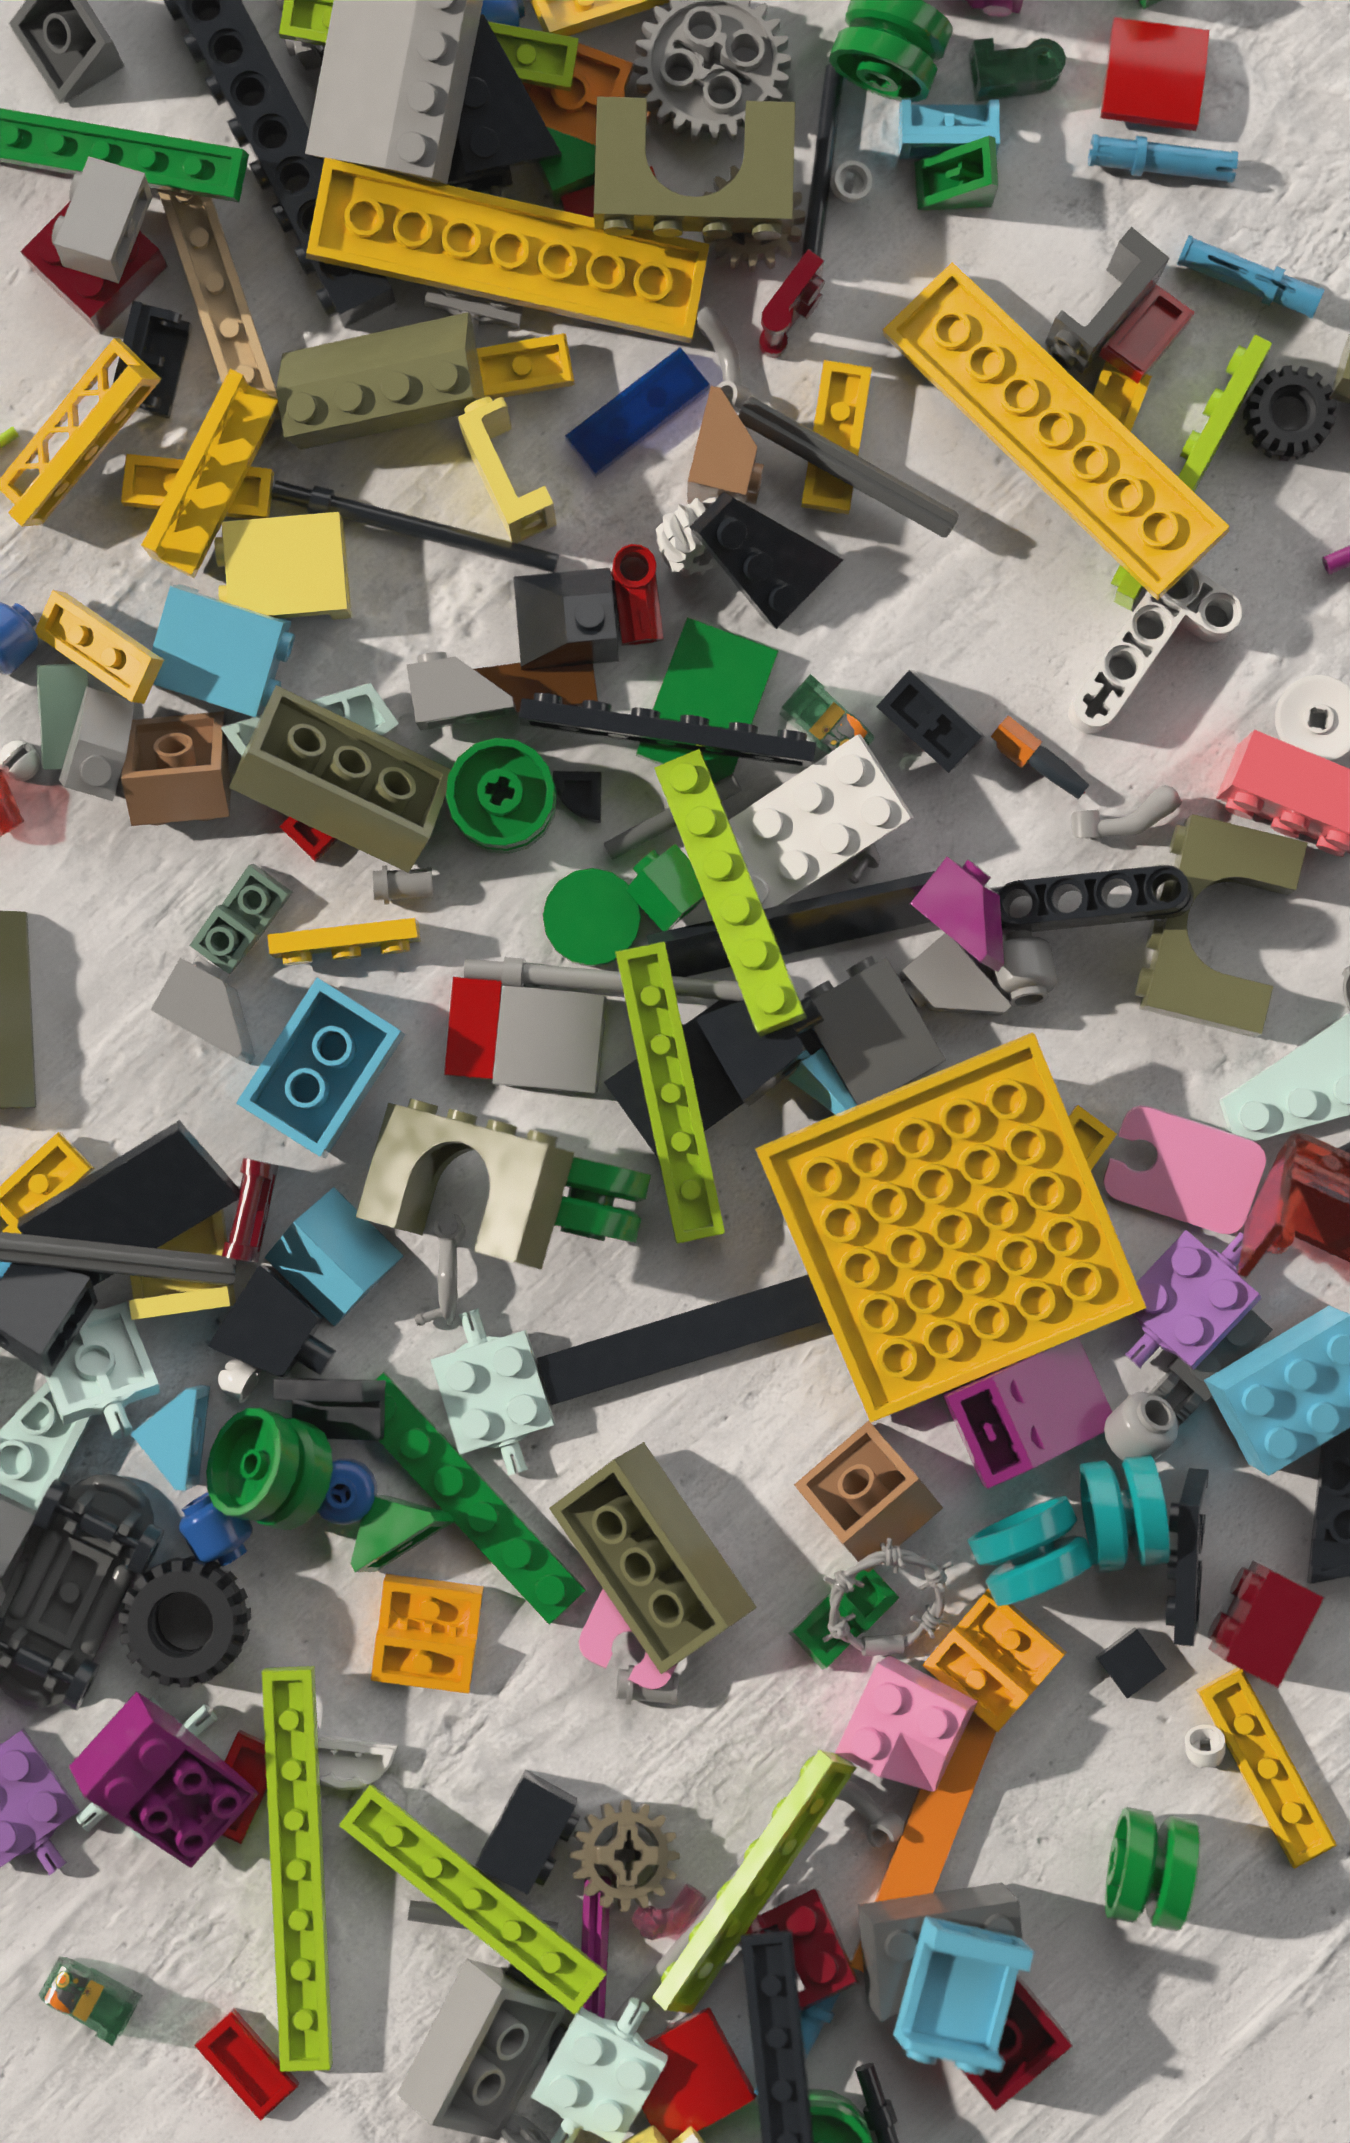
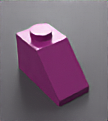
M946 857L910 904L977 960L998 972L1004 965L1000 896L986 885L991 877L968 859L961 866L954 860Z

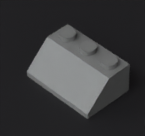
M466 1959L413 2064L410 2066L397 2095L433 2126L499 2140L502 2135L501 2130L507 2126L567 2008L551 1995L549 1996L505 1974V1970L499 1967Z

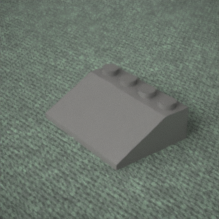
M334 0L305 154L447 184L483 0Z

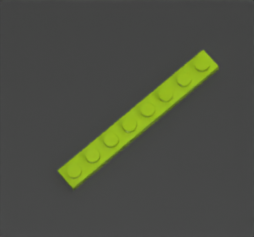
M315 1666L269 1667L262 1670L280 2072L330 2070L333 2065Z

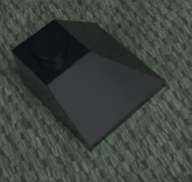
M610 568L513 576L521 670L619 661Z

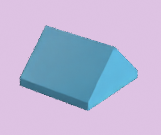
M335 1187L299 1216L264 1257L334 1327L404 1257L369 1221L356 1217L358 1210Z
M198 1385L185 1389L131 1433L136 1442L175 1490L186 1491L199 1485L210 1386Z

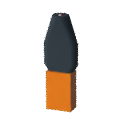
M1009 715L990 736L996 741L997 749L1021 769L1028 761L1043 776L1075 798L1079 799L1089 787V784L1068 764L1049 749L1041 746L1042 741Z

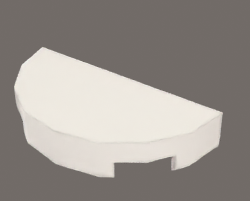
M318 1735L320 1782L323 1785L341 1791L362 1789L378 1780L391 1766L398 1744Z

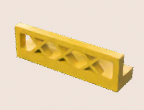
M113 338L0 478V491L14 504L8 514L22 527L42 525L160 382L161 378L120 338ZM119 356L128 366L109 388L108 367ZM98 381V390H90ZM99 395V402L79 425L78 404L85 396ZM68 418V427H60ZM69 432V439L49 462L48 441L55 433ZM38 455L39 463H31ZM39 468L38 477L23 494L14 483L25 469Z
M229 370L141 545L151 558L192 578H195L222 525L221 522L224 521L279 411L278 399L248 385L244 375L237 371Z

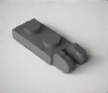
M1251 1309L1194 1371L1177 1356L1168 1365L1169 1371L1149 1393L1166 1399L1179 1380L1192 1390L1173 1409L1177 1417L1178 1426H1180L1199 1407L1202 1401L1206 1402L1212 1396L1204 1380L1255 1350L1273 1329Z

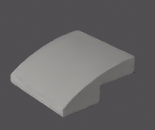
M502 986L492 1083L598 1094L608 996L550 989Z

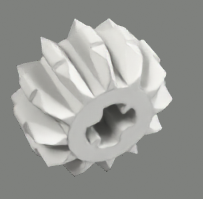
M715 497L708 498L703 502L695 498L691 504L686 506L679 504L678 510L674 513L665 514L663 516V523L655 529L658 537L657 543L660 547L659 551L663 561L668 564L670 571L679 572L684 577L694 572L701 576L706 570L712 568L719 569L717 561L689 528L716 500Z

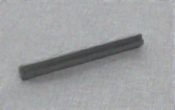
M749 397L743 404L738 416L744 426L941 537H947L953 530L959 516L953 509L756 398Z
M0 1232V1262L224 1286L233 1285L236 1275V1259L220 1255Z

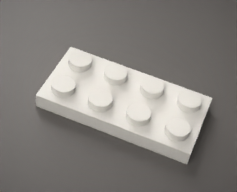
M856 735L731 818L729 822L762 906L766 909L782 905L914 817L863 737Z

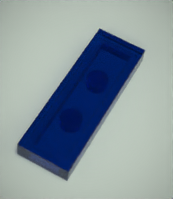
M679 347L566 434L565 439L592 474L597 477L708 391L710 384L682 348Z

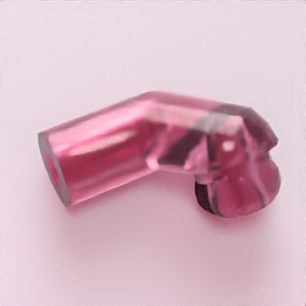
M686 1883L670 1907L658 1910L651 1905L646 1908L638 1907L632 1917L633 1925L640 1930L642 1937L649 1940L678 1935L686 1929L706 1900V1896L692 1885Z

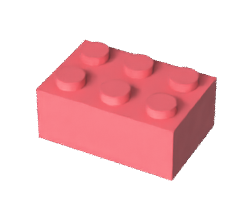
M1253 730L1237 745L1216 799L1226 802L1225 809L1239 817L1253 819L1255 814L1272 821L1270 828L1280 834L1298 838L1301 833L1318 840L1316 847L1326 853L1339 857H1344L1345 852L1350 854V769L1262 732Z

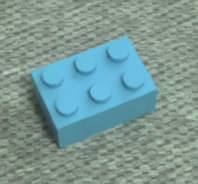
M316 978L236 1104L317 1156L326 1159L406 1034L321 979Z
M1329 1305L1204 1380L1246 1461L1252 1467L1270 1476L1350 1428L1349 1313Z

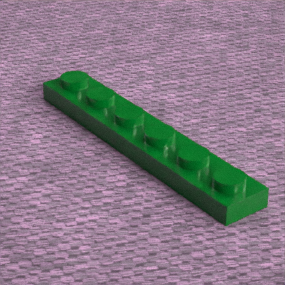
M0 108V162L75 175L77 172H83L87 159L90 156L145 173L150 188L240 202L249 154L244 149Z
M383 1372L375 1379L385 1380L384 1438L378 1441L440 1508L451 1514L455 1521L454 1523L550 1625L586 1591V1588L462 1454L459 1455L458 1450L397 1384Z

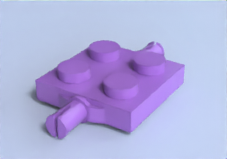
M1185 1230L1136 1282L1146 1308L1131 1315L1139 1321L1145 1334L1125 1353L1126 1357L1141 1369L1142 1365L1160 1347L1165 1351L1176 1354L1194 1371L1261 1300L1260 1294L1240 1277L1236 1269L1240 1261L1256 1247L1253 1242L1248 1238L1246 1239V1236L1239 1232L1238 1236L1220 1254L1216 1250L1205 1247L1191 1233Z
M23 1728L0 1744V1868L16 1856L33 1851L48 1872L47 1874L51 1875L57 1868H61L67 1862L64 1861L50 1838L59 1825L79 1812L80 1809Z

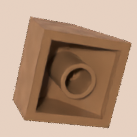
M711 385L688 477L687 503L691 504L695 498H698L700 502L712 497L717 499L725 492L746 505L747 503L756 505L764 464L756 463L757 445L722 389Z
M224 711L132 720L128 749L121 775L131 826L147 824L158 826L169 822L210 821L216 818L230 817L231 789L229 786L231 780L227 736L221 729V727L226 726Z
M867 1421L794 1484L858 1562L872 1553L882 1551L880 1544L885 1543L887 1545V1538H892V1546H900L943 1509L942 1505L870 1421ZM874 1567L865 1570L869 1573Z

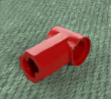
M630 544L622 547L613 559L612 578L615 587L622 646L644 645L664 640L656 577L657 563L653 553L640 544ZM638 558L646 564L648 573L642 580L630 581L621 574V564L626 559Z

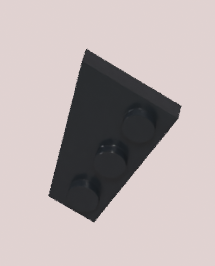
M484 14L480 15L457 132L466 176L562 157L561 151Z
M725 492L689 527L764 621L775 629L843 561L837 555Z
M1350 1428L1321 1445L1307 1583L1309 1584L1350 1576Z
M1189 1468L1180 1502H1171L1169 1533H1178L1177 1550L1170 1549V1560L1167 1565V1579L1176 1580V1596L1168 1595L1166 1626H1174V1645L1194 1646L1199 1627L1203 1565L1202 1560H1198V1554L1202 1553L1206 1514H1200L1205 1490L1208 1487L1209 1470Z

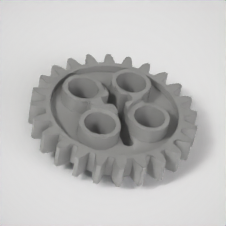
M669 0V12L659 6L654 8V18L658 25L643 22L642 34L648 40H636L635 52L642 56V58L634 60V72L644 75L636 80L637 92H650L645 97L647 98V110L660 106L657 113V123L659 125L666 123L672 118L674 120L673 135L677 137L686 127L690 128L692 143H697L702 132H709L712 145H716L719 132L726 131L732 142H736L737 127L742 125L744 128L746 101L782 102L783 95L776 88H788L789 75L782 71L790 68L791 56L781 53L788 48V37L775 36L780 30L779 18L764 21L768 9L766 3L759 5L753 10L750 8L751 0H687L685 2ZM697 25H707L715 33L707 39H698L690 31ZM681 43L686 49H675L674 44ZM741 47H747L754 50L758 56L750 62H742L737 60L733 53ZM713 59L720 60V65L714 64L711 70L704 68V63L710 64ZM682 66L691 71L692 75L684 81H675L668 77L667 72L674 67ZM738 79L750 80L751 83L750 85H743ZM717 89H726L735 98L727 104H718L710 98V94Z

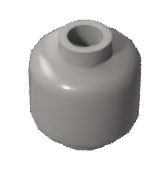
M1027 930L1014 931L1004 935L1002 938L1004 965L998 972L991 968L994 986L1014 1007H1027L1044 1002L1048 998V993L1054 989L1058 981L1053 952L1049 942L1040 937H1032V933Z
M1138 1392L1129 1395L1107 1417L1104 1427L1105 1438L1110 1449L1123 1461L1125 1457L1151 1455L1155 1461L1174 1443L1179 1430L1177 1417L1171 1405L1165 1399L1148 1392Z

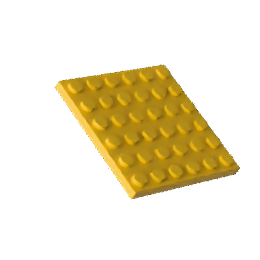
M1033 1032L755 1148L870 1423L1146 1308L1036 1035Z

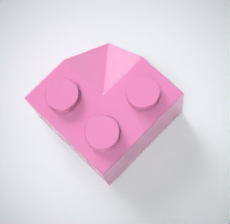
M888 1655L876 1664L835 1753L879 1777L935 1792L978 1701Z

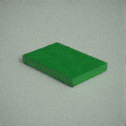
M687 617L652 710L661 712L660 719L679 722L680 715H694L709 719V726L724 729H728L730 722L752 724L779 651ZM640 743L636 756L662 765L693 751ZM702 752L714 783L734 774L739 758Z

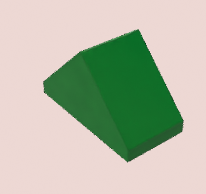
M547 127L561 151L562 157L538 161L535 164L555 206L561 203V196L595 185L596 145Z
M986 136L914 162L918 210L934 211L992 207L998 189L995 137Z
M388 1495L374 1496V1502L370 1511L361 1519L350 1564L354 1572H376L455 1521L451 1514L445 1511Z

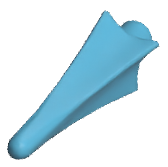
M823 1047L812 1056L810 1055L809 1058L801 1061L796 1071L788 1078L790 1082L815 1098L835 1115L857 1106Z

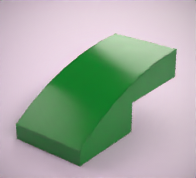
M874 1569L869 1573L866 1570L860 1571L854 1579L864 1583V1586L861 1588L854 1584V1591L844 1593L838 1608L842 1617L852 1613L855 1614L856 1617L847 1621L850 1626V1633L856 1638L861 1633L866 1632L900 1598ZM830 1593L788 1633L821 1669L827 1668L850 1645V1643L841 1639L832 1638L825 1643L822 1639L831 1634L828 1629L831 1609Z

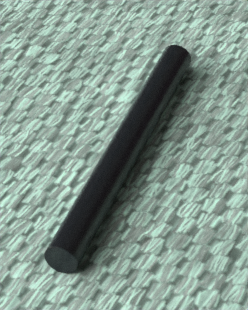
M831 64L825 68L802 257L808 249L820 258L822 253L844 77L835 71Z

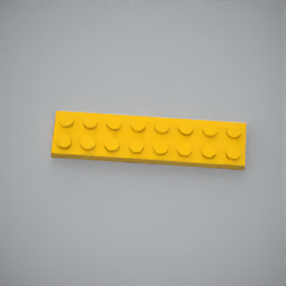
M325 157L306 259L690 343L693 338L710 244L681 237H660L650 230H634L633 234L628 236H612L606 234L604 229H595L594 218Z
M953 262L882 329L883 336L1157 601L1229 533L1230 526Z

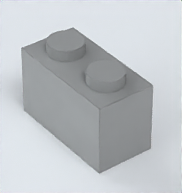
M89 156L83 172H77L72 180L69 192L71 202L66 215L59 216L56 220L52 233V243L55 245L64 267L119 283L151 202L152 194L145 173Z

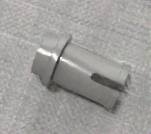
M386 865L382 866V871H373L374 900H384V905L390 904V899L427 897L432 899V867L411 869L407 873L403 870H388Z
M629 1665L628 1669H618L616 1699H624L627 1705H631L632 1700L676 1705L678 1673L673 1672L669 1681L661 1688L649 1690L628 1681L634 1665Z

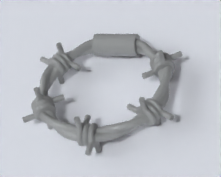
M887 1538V1545L885 1543L880 1544L882 1551L866 1556L846 1571L835 1572L834 1579L825 1576L824 1581L834 1586L830 1593L831 1609L828 1629L831 1634L822 1638L824 1643L832 1638L841 1639L860 1650L863 1656L903 1654L906 1647L929 1633L931 1639H934V1632L939 1625L950 1626L949 1622L940 1618L945 1604L944 1592L946 1591L945 1582L947 1575L944 1570L953 1566L951 1561L942 1566L935 1565L930 1559L924 1560L912 1551L903 1550L899 1546H892V1538ZM884 1563L886 1566H894V1574L898 1573L899 1566L901 1569L905 1568L904 1563L921 1566L925 1571V1578L928 1582L919 1586V1588L923 1591L930 1586L934 1587L936 1597L932 1607L929 1604L925 1606L927 1611L922 1618L919 1619L914 1616L910 1618L911 1621L920 1624L917 1630L903 1636L902 1634L862 1636V1638L854 1637L850 1633V1626L847 1621L855 1618V1614L852 1613L842 1617L838 1608L844 1593L854 1591V1584L861 1588L864 1586V1583L854 1579L860 1571Z

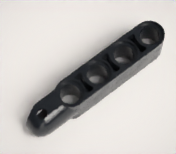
M1172 865L1018 880L1007 883L1004 886L990 888L1000 896L1002 930L1013 929L1015 931L1027 930L1030 932L1174 918L1188 911L1194 899V891L1188 878L1179 868ZM1169 880L1181 883V893L1174 901L1166 903L1157 900V890L1161 884ZM1117 886L1131 888V898L1127 904L1119 908L1108 906L1107 898L1112 889ZM1069 891L1081 893V904L1075 911L1070 913L1059 911L1058 903L1063 894ZM1021 896L1031 897L1032 908L1027 915L1021 918L1010 916V905L1016 898Z

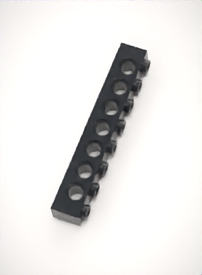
M163 0L174 22L183 18L190 32L183 36V39L195 63L197 64L205 60L212 74L205 78V81L217 105L220 106L227 103L234 118L228 120L227 124L240 148L249 145L256 160L249 163V166L260 188L263 191L271 187L277 198L278 203L272 205L271 208L283 232L286 233L293 229L301 244L293 250L305 274L316 273L323 288L315 292L328 318L337 314L343 327L346 328L395 303L393 290L386 276L352 269L346 276L336 277L329 273L332 264L306 259L310 237L307 227L314 216L324 158L305 154L309 129L242 0ZM206 7L220 9L219 14L210 21H202L197 18L200 11ZM228 49L242 51L241 57L233 63L219 61L222 53ZM250 91H260L265 94L263 100L257 105L246 106L241 103L244 95ZM282 133L287 136L285 143L278 148L271 149L263 146L264 140L270 134ZM295 175H303L309 178L307 186L300 191H290L285 188L286 182Z

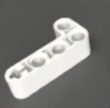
M1194 567L1180 579L1187 588L1186 598L1174 599L1165 593L1157 601L1147 591L1073 698L1069 706V718L1072 725L1078 731L1085 734H1095L1103 731L1117 715L1178 625H1181L1206 642L1224 640L1239 625L1242 618V606L1237 597ZM1209 606L1222 608L1228 617L1227 626L1215 627L1211 625L1206 619L1205 609ZM1142 618L1154 620L1160 628V637L1157 639L1142 637L1137 630V620ZM1114 658L1127 660L1133 669L1132 678L1120 680L1114 677L1109 669V661ZM1101 688H1103L1110 694L1099 708L1101 714L1097 713L1093 718H1090L1085 714L1088 707L1086 704H1090Z

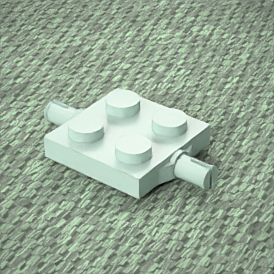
M127 1302L105 1309H93L50 1378L45 1376L63 1425L93 1415L105 1414L112 1432L111 1435L115 1439L121 1438V1429L124 1437L133 1431L124 1407L132 1402L160 1393L158 1380L135 1322L131 1320Z
M479 1308L471 1310L469 1313L459 1314L468 1343H465L453 1353L430 1359L459 1455L482 1447H500L508 1472L507 1475L517 1473L515 1463L518 1473L525 1471L528 1467H526L519 1441L531 1432L555 1425L527 1330L504 1337L486 1336Z
M631 1998L619 2022L603 2019L583 2007L577 2012L531 2095V2098L556 2111L563 2118L560 2127L551 2139V2143H561L566 2134L568 2135L563 2143H574L581 2129L591 2131L611 2143L622 2142L668 2058V2055L647 2044L636 2032L649 2011V2007L645 2002L642 2001L635 2016L632 2018L640 1999Z

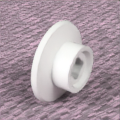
M1310 675L1292 683L1281 695L1275 711V725L1281 741L1330 761L1345 755L1350 751V687L1339 679L1326 675ZM1310 711L1312 713H1322L1325 716L1323 730L1321 728H1311L1308 725Z

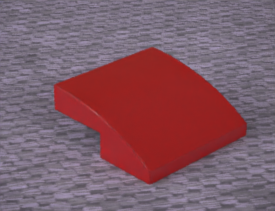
M1114 17L1110 31L1108 63L1103 84L1100 118L1197 131L1210 30Z
M710 2006L669 2024L662 2033L644 2040L650 2046L668 2055L663 2070L641 2107L650 2125H654L668 2143L675 2140L690 2126L699 2131L740 2109L757 2097Z

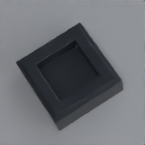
M1135 1627L1095 1656L1127 1699L1167 1670Z

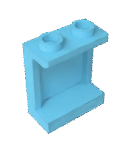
M182 584L170 586L152 648L153 653L164 659L154 685L255 718L262 715L275 686L281 687V681L275 679L280 661H288L293 648L295 634L289 633L291 620L285 618L277 619L200 594L198 593L199 590Z
M925 1916L894 2031L895 2038L907 2050L906 2055L914 2060L928 2064H935L937 2058L955 2061L954 2065L957 2068L973 2074L982 2075L985 2072V2068L1002 2071L1004 2060L998 2054V2046L1018 1970L1029 1972L1034 1951L1018 1937Z

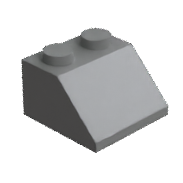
M199 956L196 957L193 964L180 957L150 1010L233 1057L251 1064L255 1054L238 992L226 983L230 974Z

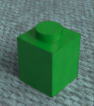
M676 844L661 855L654 849L633 867V870L637 873L636 878L626 888V891L662 932L670 930L705 899L689 858Z

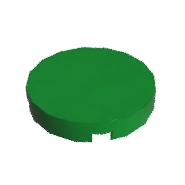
M596 868L573 871L559 880L548 894L543 911L545 933L556 952L571 963L583 966H600L615 961L616 951L629 949L637 938L641 917L638 903L626 891V888L629 886L628 883L612 872Z

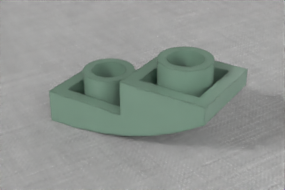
M78 664L36 665L41 765L43 770L62 769L86 686L89 687L88 671Z
M256 864L248 865L224 902L215 907L189 946L216 966L231 974L259 940L293 892Z

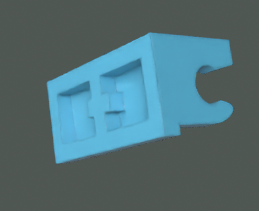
M901 100L899 104V159H924L986 136L995 137L997 156L1000 146L999 100H989V103L986 105H912L911 100Z

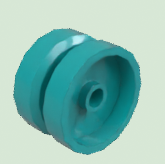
M1151 1455L1125 1457L1120 1467V1488L1115 1471L1106 1460L1080 1464L1079 1488L1087 1542L1096 1559L1094 1564L1096 1572L1100 1574L1123 1570L1128 1560V1540L1133 1557L1142 1567L1168 1564L1170 1560V1541L1167 1507L1154 1458Z
M1055 1497L1020 1510L981 1529L967 1539L979 1565L992 1566L1006 1562L992 1571L985 1581L997 1606L1009 1605L1047 1592L1080 1575L1096 1563L1086 1538L1074 1535L1058 1539L1068 1533L1078 1521L1068 1497Z

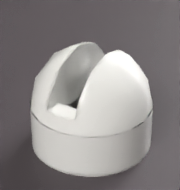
M849 160L842 163L833 172L831 177V190L835 197L843 202L853 203L861 200L867 195L872 186L870 170L865 164L857 160ZM850 172L854 174L849 192H846L843 187L847 173Z
M14 740L4 745L1 749L0 768L11 779L25 781L32 778L38 772L40 756L38 751L28 742ZM24 748L28 753L22 756L10 769L7 763Z
M238 1359L226 1363V1370L220 1371L218 1383L221 1390L228 1397L239 1403H244L257 1386L261 1376V1369Z
M1198 1725L1187 1732L1185 1736V1751L1190 1763L1202 1769V1767L1215 1768L1223 1761L1226 1746L1225 1736L1220 1729L1212 1725ZM1210 1743V1751L1200 1750V1744Z

